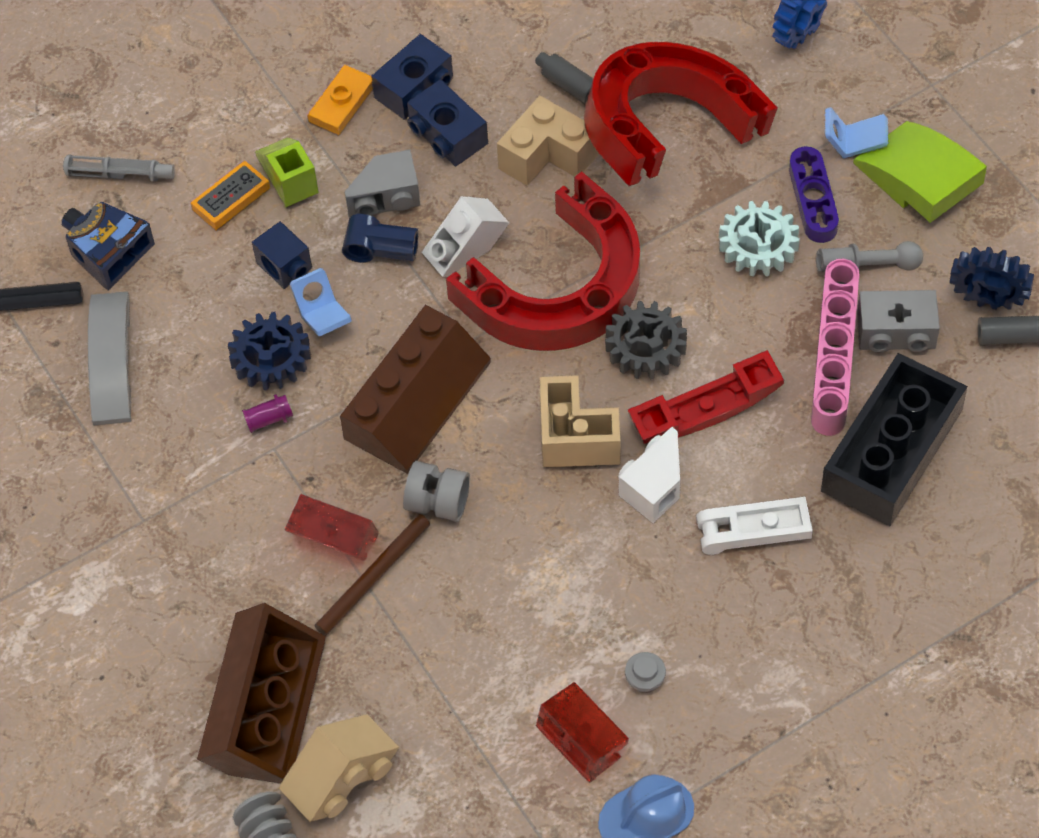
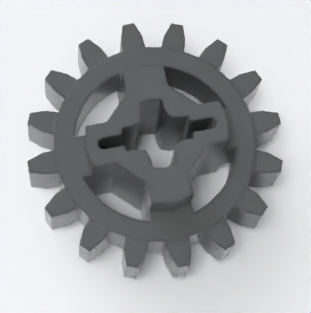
M638 301L637 309L632 310L627 305L623 306V317L613 314L612 325L606 326L605 350L610 352L611 364L620 362V372L623 374L629 369L634 370V378L639 379L642 372H647L649 378L654 379L655 371L657 370L668 375L669 364L679 366L681 355L686 354L687 328H682L681 316L671 318L672 308L668 306L663 311L658 310V302L655 301L651 304L650 308H645L642 301ZM671 339L670 345L666 350H664L663 347L667 346L668 340Z

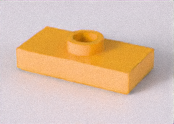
M344 64L307 114L308 121L340 135L373 90L371 76Z

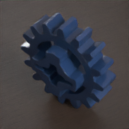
M974 247L971 249L970 254L962 251L959 258L954 259L949 282L955 285V293H965L963 300H976L978 307L990 304L993 310H997L1001 306L1010 310L1013 303L1022 306L1024 299L1029 300L1034 274L1029 273V264H1019V256L1007 257L1006 250H1002L998 254L994 253L991 247H987L984 251Z
M271 312L269 319H263L262 315L258 313L256 314L255 323L251 324L247 320L242 321L244 331L233 330L234 341L228 343L230 365L232 369L236 370L239 380L247 377L249 387L252 388L257 382H262L263 389L268 390L270 383L276 382L278 388L282 389L284 379L288 378L292 382L297 381L296 370L306 372L305 360L311 359L308 333H303L300 322L292 325L290 315H285L282 320H277L276 312Z

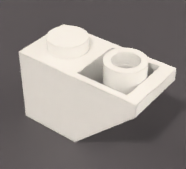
M461 196L421 253L442 277H448L466 266V262L471 258L477 259L490 251L509 222L489 199Z
M673 427L662 436H655L646 446L645 452L636 461H628L618 475L619 496L652 523L660 518L680 498L678 431Z

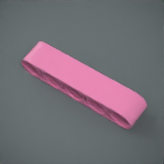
M847 259L831 261L827 265L824 278L811 422L813 428L818 433L826 436L836 435L844 429L849 402L859 269L855 263ZM833 313H840L843 315L838 316L834 315ZM830 345H838L841 347L835 348L831 347ZM827 377H835L838 380H830ZM831 409L834 410L835 413H827L823 410Z

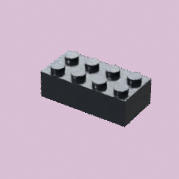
M897 353L825 465L821 492L891 526L961 414L968 386Z

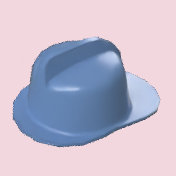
M653 774L645 776L605 803L599 814L598 828L602 838H671L686 829L694 816V802L691 793L682 783L663 775Z

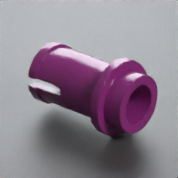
M274 394V399L250 409L242 410L251 433L281 420L284 423L288 422L287 418L292 417L293 413L286 395L278 397L277 394Z

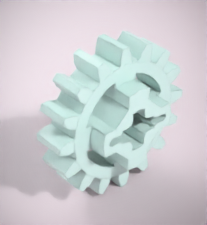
M749 201L747 210H744L739 205L735 206L734 216L726 214L724 225H720L719 250L720 252H725V262L736 261V271L738 272L743 270L744 267L749 268L750 276H754L757 270H762L765 276H769L770 268L775 267L780 272L783 271L784 261L792 263L794 261V253L799 249V226L793 225V215L782 216L783 207L780 205L774 210L769 209L768 201H764L762 207H756L753 201Z

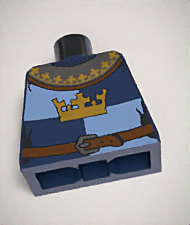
M104 202L96 203L85 215L77 209L71 208L62 218V226L69 230L66 234V241L71 255L108 291L155 244L150 224L147 221Z

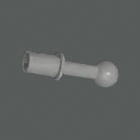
M911 241L903 242L896 249L859 251L856 244H850L845 248L819 249L816 253V266L819 272L826 271L827 265L831 261L847 259L855 263L858 269L860 266L896 264L903 270H914L923 261V251L918 244Z

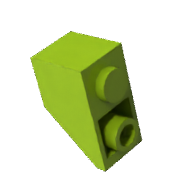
M287 137L255 151L257 159L286 207L319 193L315 167L299 141Z

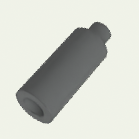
M541 52L535 60V64L542 68L541 74L586 104L593 78L555 53L549 56Z
M1039 316L979 317L977 328L979 345L1039 343Z

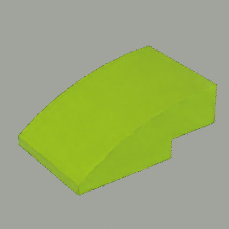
M906 121L888 134L887 146L862 153L853 161L854 165L902 208L910 204L930 223L983 185L987 169L984 163L953 140L931 128Z

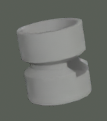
M415 461L411 466L405 485L404 509L425 515L433 510L438 518L459 522L468 498L470 473L447 468L442 473L437 465ZM432 489H436L435 494H431Z

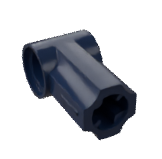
M355 214L349 218L342 253L347 259L358 263L370 262L374 257L413 261L416 259L418 250V228L380 224L371 215Z

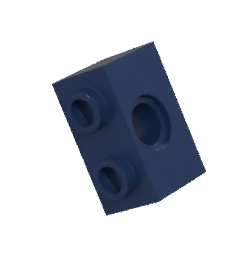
M420 33L371 76L374 98L406 120L409 117L408 101L440 79L447 86L453 78L452 56Z
M441 79L407 102L409 113L407 121L410 129L418 137L423 136L440 158H446L455 167L488 144L487 122Z

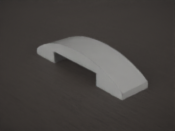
M128 291L94 294L90 298L88 315V373L93 425L131 422V389L128 382V327L130 326Z

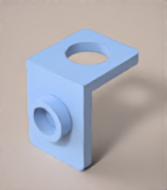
M831 107L826 108L825 136L842 158L845 159L887 146L888 118L882 114L845 125ZM833 123L837 129L838 138L836 137V134L834 132Z
M322 268L290 282V287L302 319L318 336L327 334L352 321L350 315L335 300L326 272ZM311 282L320 283L322 286L320 296L312 301L305 300L303 298L305 286Z

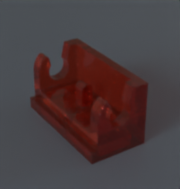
M300 494L285 527V530L289 533L362 561L367 559L365 550L368 542H375L379 535L372 520Z
M575 682L540 706L536 727L589 783L621 758L618 752L628 744L629 738Z

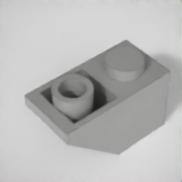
M411 150L377 155L372 158L345 191L349 218L355 214L372 216L377 213L393 210L403 211L410 207L420 206L419 187Z

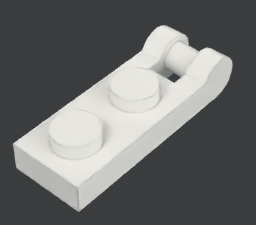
M806 497L702 510L696 515L698 528L703 530L704 535L700 540L702 551L708 555L719 554L725 549L812 538V526ZM729 524L730 531L719 532L718 527L720 525Z

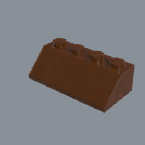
M425 304L340 415L344 440L408 474L412 464L418 461L489 366L491 358L458 321Z
M266 603L235 613L197 760L229 776L281 784L297 758L326 636Z

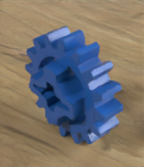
M781 0L779 8L774 15L775 23L772 28L776 29L772 35L775 38V42L789 49H796L798 43L803 44L805 36L815 33L820 26V20L827 7V1Z

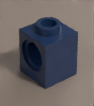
M281 221L252 241L256 263L283 289L287 288L291 281L306 275L312 269L309 247Z

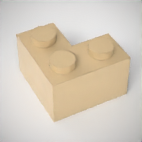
M540 95L497 142L498 169L527 186L548 162L575 177L581 171L584 172L599 155L589 139L584 120Z
M579 376L540 377L543 467L621 465L619 407L580 409Z
M368 714L318 726L278 789L309 822L326 817L334 818L346 807L348 803L346 798L353 787L372 779L377 781L389 772L392 767L391 759L399 749V746Z

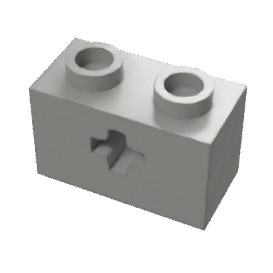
M936 290L860 291L857 308L860 350L885 352L895 349H910L911 351L920 352L927 349H936L940 329Z

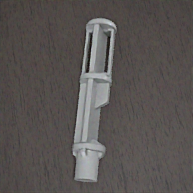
M67 155L63 161V170L67 176L123 179L125 174L148 175L153 182L158 181L160 178L174 179L175 176L174 165L160 164L157 160ZM73 158L102 160V163L73 161ZM73 170L102 172V175L73 173Z

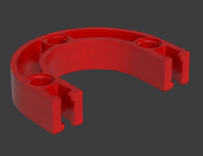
M646 42L616 51L598 67L585 105L584 123L589 139L598 153L628 186H632L640 182L642 168L646 171L649 179L658 176L666 148L635 116L629 105L631 100L650 93H669L686 97L708 109L741 144L753 138L752 131L754 127L758 130L757 133L760 136L767 135L778 107L740 69L713 53L680 43Z
M582 171L574 177V195L572 197L567 195L570 190L566 186H562L555 192L556 214L592 244L601 259L597 273L584 287L572 294L559 298L540 299L528 297L509 288L474 257L466 262L467 280L465 285L459 282L461 275L457 272L452 273L446 278L448 300L486 333L504 343L537 351H556L577 347L605 334L606 326L612 325V315L618 314L623 317V306L627 305L630 307L634 301L640 278V243L636 228L625 209ZM474 285L478 288L476 291H472L469 289L472 288ZM489 305H498L496 307H487ZM594 306H603V308H595Z

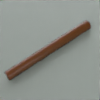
M418 514L315 624V628L321 634L327 636L429 527L430 522L427 518Z

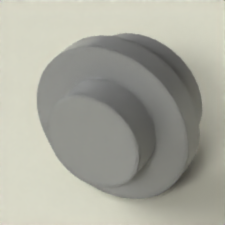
M637 653L626 663V680L630 686L638 691H653L665 679V664L660 657L653 653Z

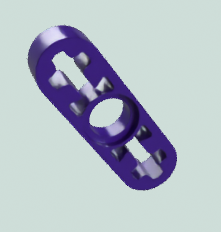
M799 147L790 156L789 173L806 236L814 242H829L837 234L839 217L823 157L813 147ZM801 162H807L808 166H811L810 176L806 177L805 166L800 164ZM813 188L820 190L824 196L818 200H810L803 193ZM822 211V221L827 227L821 228L820 224L816 223L818 212Z

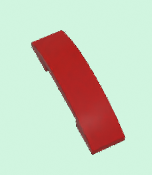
M766 350L733 364V373L667 401L663 395L628 409V414L643 444L649 443L657 435L662 436L671 427L678 431L679 438L716 425L741 413L776 391L784 384V379L769 351Z

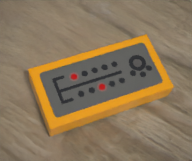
M243 161L190 202L192 210L214 230H218L269 190V180L247 161Z

